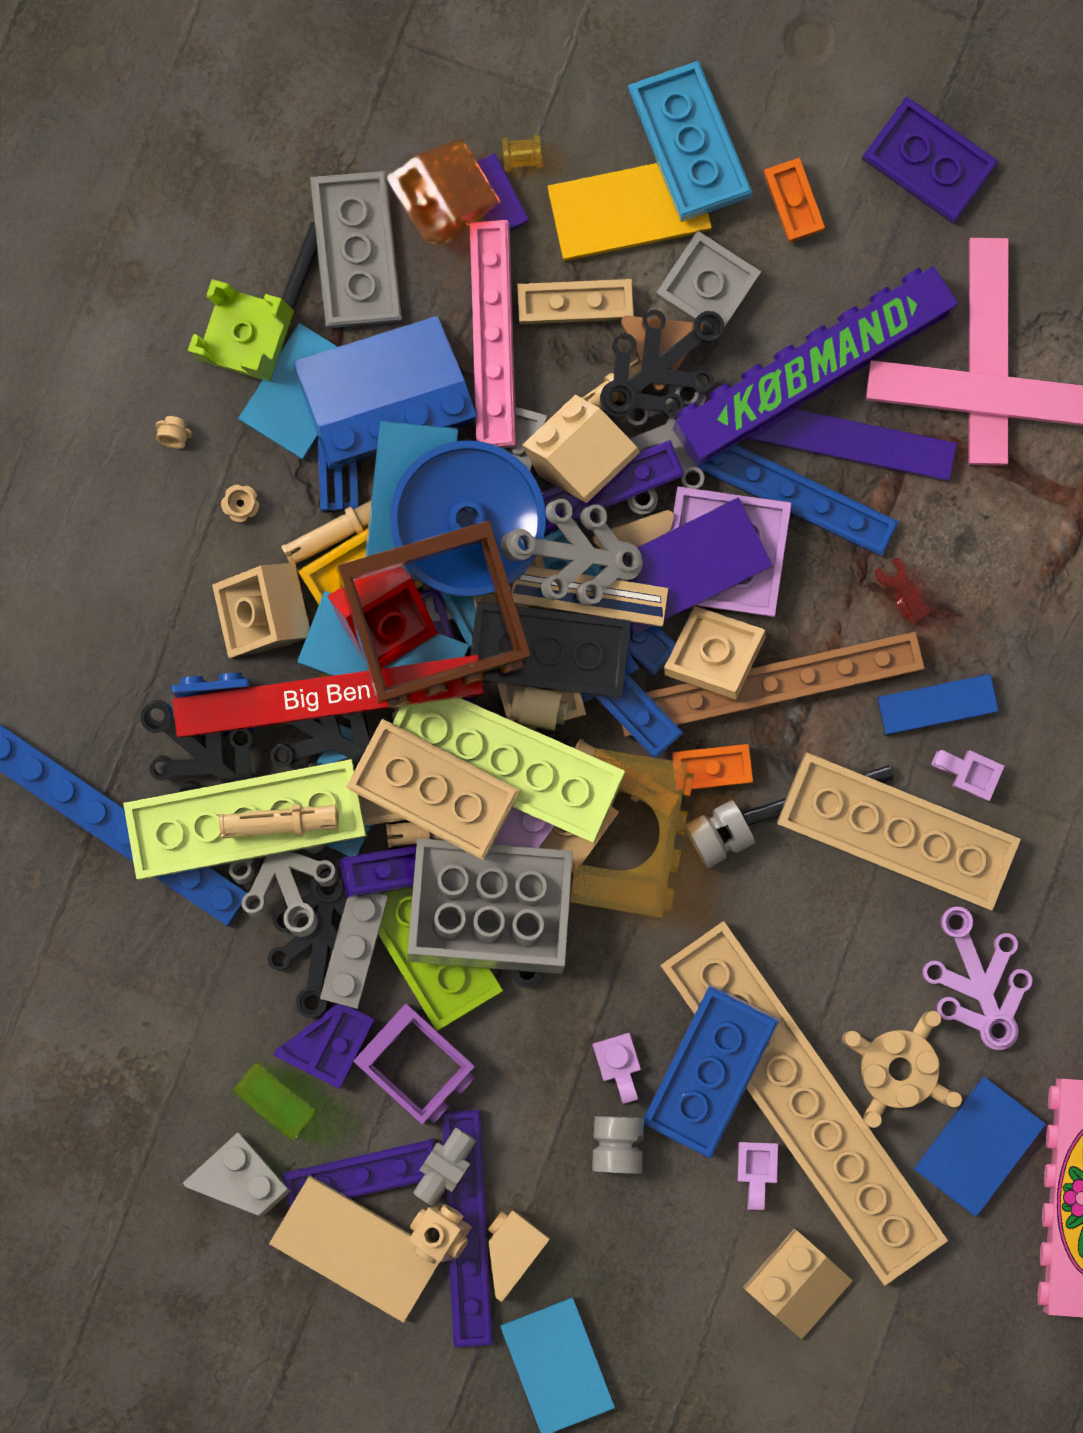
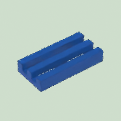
M318 439L321 512L344 511L349 507H352V509L359 507L357 461L349 464L351 502H343L341 466L334 469L335 503H328L327 463Z

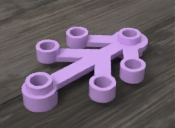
M963 907L949 908L941 917V928L946 935L954 938L970 979L947 970L939 961L926 963L922 969V976L930 984L940 983L978 1000L984 1015L960 1007L959 1002L953 997L940 999L936 1005V1012L944 1020L954 1019L979 1030L981 1040L987 1047L994 1050H1005L1011 1047L1017 1040L1019 1029L1013 1017L1024 992L1032 986V976L1024 969L1012 971L1008 976L1010 989L999 1009L993 994L1010 955H1013L1018 949V941L1010 933L998 935L993 943L995 952L985 973L969 934L973 926L972 915ZM953 915H957L962 919L963 924L959 930H954L949 925V919ZM1003 937H1007L1012 941L1013 946L1009 952H1003L999 947V942ZM931 965H936L941 970V975L937 980H932L927 974V970ZM1018 973L1025 975L1027 983L1023 988H1017L1014 985L1013 979ZM946 1001H950L955 1005V1012L951 1016H946L942 1012V1005ZM997 1023L1002 1024L1005 1028V1034L1002 1038H996L992 1034V1027Z

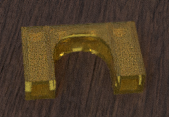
M595 748V758L626 771L618 793L635 796L646 802L653 809L660 827L659 841L651 857L640 866L630 870L619 871L576 864L569 902L663 918L664 910H672L675 888H669L668 882L670 872L678 873L681 850L674 849L676 834L684 835L688 812L681 811L683 795H691L694 773L687 772V763Z

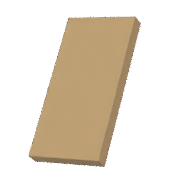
M384 719L379 723L346 786L347 789L484 861L521 792Z
M311 1175L308 1176L269 1243L403 1323L439 1264L438 1261L435 1264L430 1263L415 1252L417 1247L408 1241L411 1236L410 1233Z

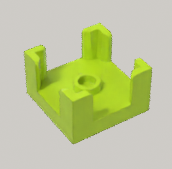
M212 279L207 292V298L215 306L204 339L197 334H193L187 351L201 363L270 382L294 310L282 298L265 294L264 299L237 292L228 283Z

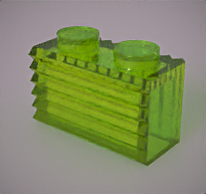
M263 1063L253 1064L232 1090V1092L292 1141L300 1135L317 1114V1107L311 1108V1102L305 1103V1097L299 1098V1093H293V1088H288L287 1083H282L281 1078H276L275 1073H270L269 1068H264Z

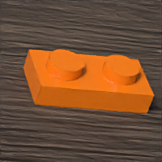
M800 157L764 169L763 175L788 244L823 232L825 226Z
M749 744L672 752L676 792L753 783Z

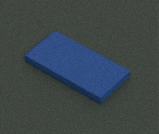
M712 984L709 985L644 1117L645 1125L711 1159L780 1019Z

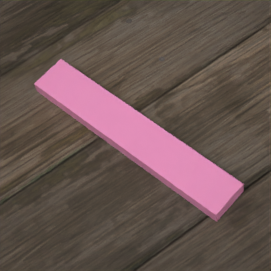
M508 220L471 222L475 409L477 416L476 441L489 443L500 448H513L517 446L510 224Z
M970 238L969 372L1008 377V238ZM968 413V465L1006 466L1008 464V417Z
M870 361L866 400L1083 426L1082 385Z

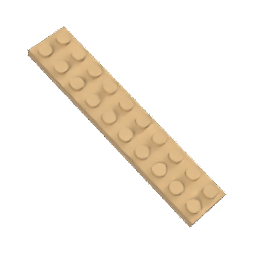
M724 921L660 965L694 1015L709 985L712 984L780 1019L746 1089L884 1286L948 1242Z

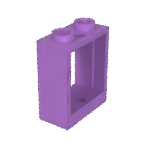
M405 1004L353 1061L421 1124H424L427 1119L434 1124L449 1107L444 1102L445 1099L454 1090L461 1094L476 1078L470 1073L475 1068V1065L408 1004ZM411 1022L461 1066L457 1073L423 1110L373 1065Z

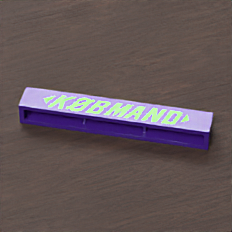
M932 266L924 272L921 268L913 270L901 279L903 283L901 286L892 291L889 287L878 291L869 299L871 304L861 310L857 306L848 309L837 318L839 323L829 329L825 325L818 327L805 337L806 343L796 349L793 345L783 348L773 356L775 361L764 368L761 364L753 366L741 375L743 379L741 382L732 387L726 383L710 393L709 397L711 400L698 407L695 402L682 409L677 414L679 419L675 421L673 431L696 467L698 468L869 365L871 360L879 359L952 315L958 302L935 267Z

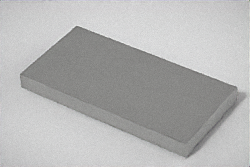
M386 171L310 177L325 328L401 322L402 316Z

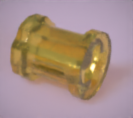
M540 134L534 135L532 139L509 141L508 137L502 138L505 172H510L513 167L535 166L536 169H542Z

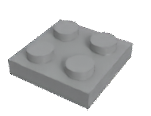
M697 231L656 292V297L693 321L704 311H714L722 317L726 327L761 275V271ZM701 323L705 329L713 333L714 328L711 323Z

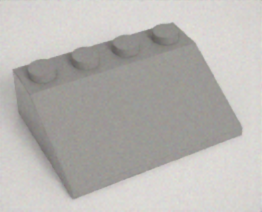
M417 838L407 962L562 974L566 956L573 851L493 844L484 861L448 841Z

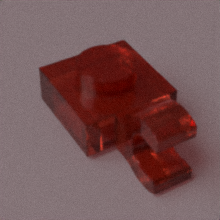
M895 558L892 560V564L896 569V576L892 578L886 577L879 567L874 571L875 578L881 585L895 589L894 593L897 598L893 602L896 609L904 620L910 618L914 625L926 618L931 612L912 580H909L903 562L899 558Z

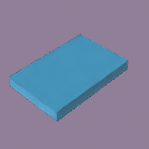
M299 323L279 354L271 381L262 380L238 417V420L299 459L304 460L318 436L293 361L337 348V346Z
M573 1297L500 1325L541 1433H553L615 1408Z

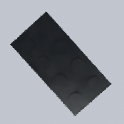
M477 602L470 656L479 655L480 660L512 651L499 605ZM516 606L531 656L527 660L522 661L524 666L522 669L506 674H501L500 668L485 672L487 679L483 680V682L622 698L631 620Z

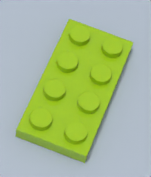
M413 887L379 893L389 897L378 935L436 1031L503 991L490 968L407 962Z

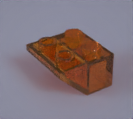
M457 139L416 155L386 177L423 239L438 245L448 241L470 225L471 222H474L501 202L463 139Z

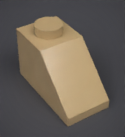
M514 1209L511 1210L508 1216L501 1211L488 1228V1231L493 1234L489 1239L495 1297L501 1302L550 1240V1237Z

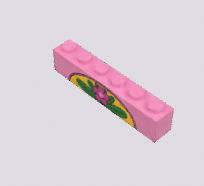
M1056 1078V1086H1050L1048 1095V1107L1054 1110V1125H1048L1046 1133V1147L1052 1149V1162L1045 1165L1044 1186L1050 1188L1049 1203H1044L1042 1209V1226L1048 1227L1047 1243L1042 1242L1040 1247V1265L1046 1266L1045 1282H1039L1038 1305H1044L1043 1312L1048 1315L1083 1317V1080Z

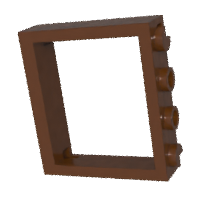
M489 520L343 563L337 567V573L378 704L387 702L388 708H393L411 702L410 695L417 692L425 691L426 697L440 694L449 690L447 683L462 679L464 686L487 679L485 672L500 668L501 674L513 672L524 668L522 661L527 660L531 656ZM480 544L512 651L386 688L354 581Z

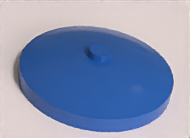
M480 441L450 442L435 447L420 456L401 477L395 489L390 507V530L395 548L489 520L509 585L525 573L536 558V555H531V557L520 562L509 561L502 554L500 547L503 536L515 529H525L535 539L543 540L545 533L546 511L544 499L531 472L518 458L508 451ZM519 537L518 546L525 550V544ZM480 544L405 565L419 581L447 595L479 597L494 593Z

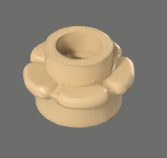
M167 416L165 420L158 421L155 425L157 427V442L169 448L182 449L186 445L187 438L192 437V431L186 428L187 422L178 417Z
M233 485L229 487L221 501L223 512L227 515L229 514L231 520L236 522H244L249 516H255L259 509V503L256 501L257 493L249 486ZM238 500L244 501L242 507L237 506Z

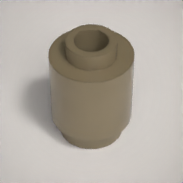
M526 686L525 689L515 688L510 718L519 720L518 724L555 731L556 724L564 725L568 702L561 701L562 693L529 686Z

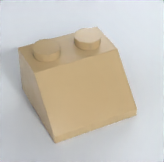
M574 395L565 403L560 410L522 444L539 477L585 503H588L640 453L638 447L599 407L577 395Z
M295 563L261 565L212 585L229 659L285 647L306 639L310 627Z
M793 1229L743 1288L799 1338L803 1339L853 1280L801 1233Z

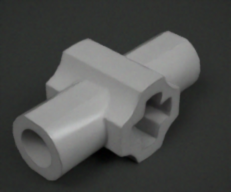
M455 1127L444 1145L437 1142L419 1170L425 1175L415 1188L413 1194L434 1207L446 1188L452 1192L471 1164L465 1159L477 1140Z

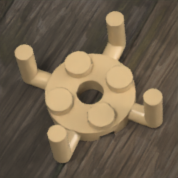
M925 1012L913 1032L905 1030L889 1031L876 1037L871 1042L862 1038L856 1031H848L843 1034L842 1042L844 1045L862 1055V1079L868 1093L873 1097L862 1118L868 1127L875 1128L881 1124V1115L887 1106L895 1108L912 1107L924 1101L928 1096L948 1107H958L961 1104L962 1097L959 1093L952 1092L937 1083L939 1059L932 1046L926 1041L933 1027L941 1022V1016L938 1012ZM899 1057L906 1059L910 1064V1074L906 1079L900 1081L895 1080L889 1073L890 1063Z

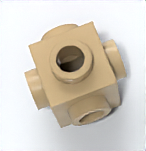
M446 1204L429 1207L427 1211L422 1209L414 1218L410 1229L414 1232L408 1241L417 1247L415 1252L424 1260L433 1264L436 1261L444 1262L459 1257L468 1243L466 1236L472 1226L462 1220L464 1216L460 1212ZM435 1228L439 1231V1240L431 1236Z

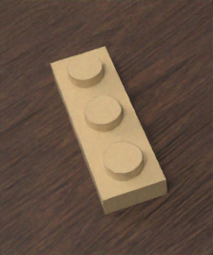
M632 279L518 284L519 325L622 320L624 316H633Z

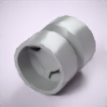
M733 800L713 809L711 818L702 815L684 825L694 848L707 869L725 860L728 851L731 850L734 853H738L755 844L754 837ZM725 826L729 835L721 839L716 829Z
M594 1116L593 1138L599 1141V1146L593 1149L592 1171L642 1173L643 1151L637 1147V1144L644 1140L645 1118Z

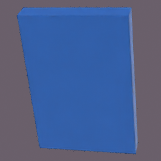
M982 1076L913 1169L965 1210L977 1217L1046 1124L986 1077Z

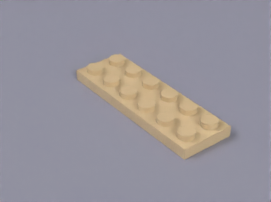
M807 752L804 753L776 823L989 910L994 908L1021 840Z

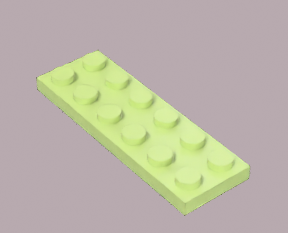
M461 698L402 706L399 708L393 721L395 726L520 790L521 792L513 805L514 808L593 843L598 838L626 775V771Z
M350 759L123 803L136 879L143 880L367 837L360 796L346 788L355 771L353 760ZM301 804L303 807H320L336 804L339 812V829L307 831L304 835L295 836L294 833H277L222 839L220 835V814L291 809L293 805Z

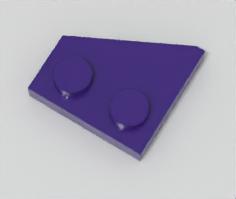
M336 1004L322 1017L312 1022L299 1034L276 1049L273 1056L341 1089L354 1064L353 1061L358 1056L376 1019L352 1007Z

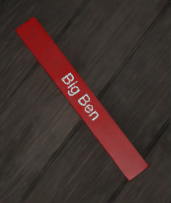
M473 655L382 668L381 671L386 688L479 661L480 656ZM368 671L172 699L178 738L388 709L387 702L377 703ZM462 679L447 683L448 691L426 697L425 691L417 692L410 695L411 702L396 707L485 695L483 680L465 686Z

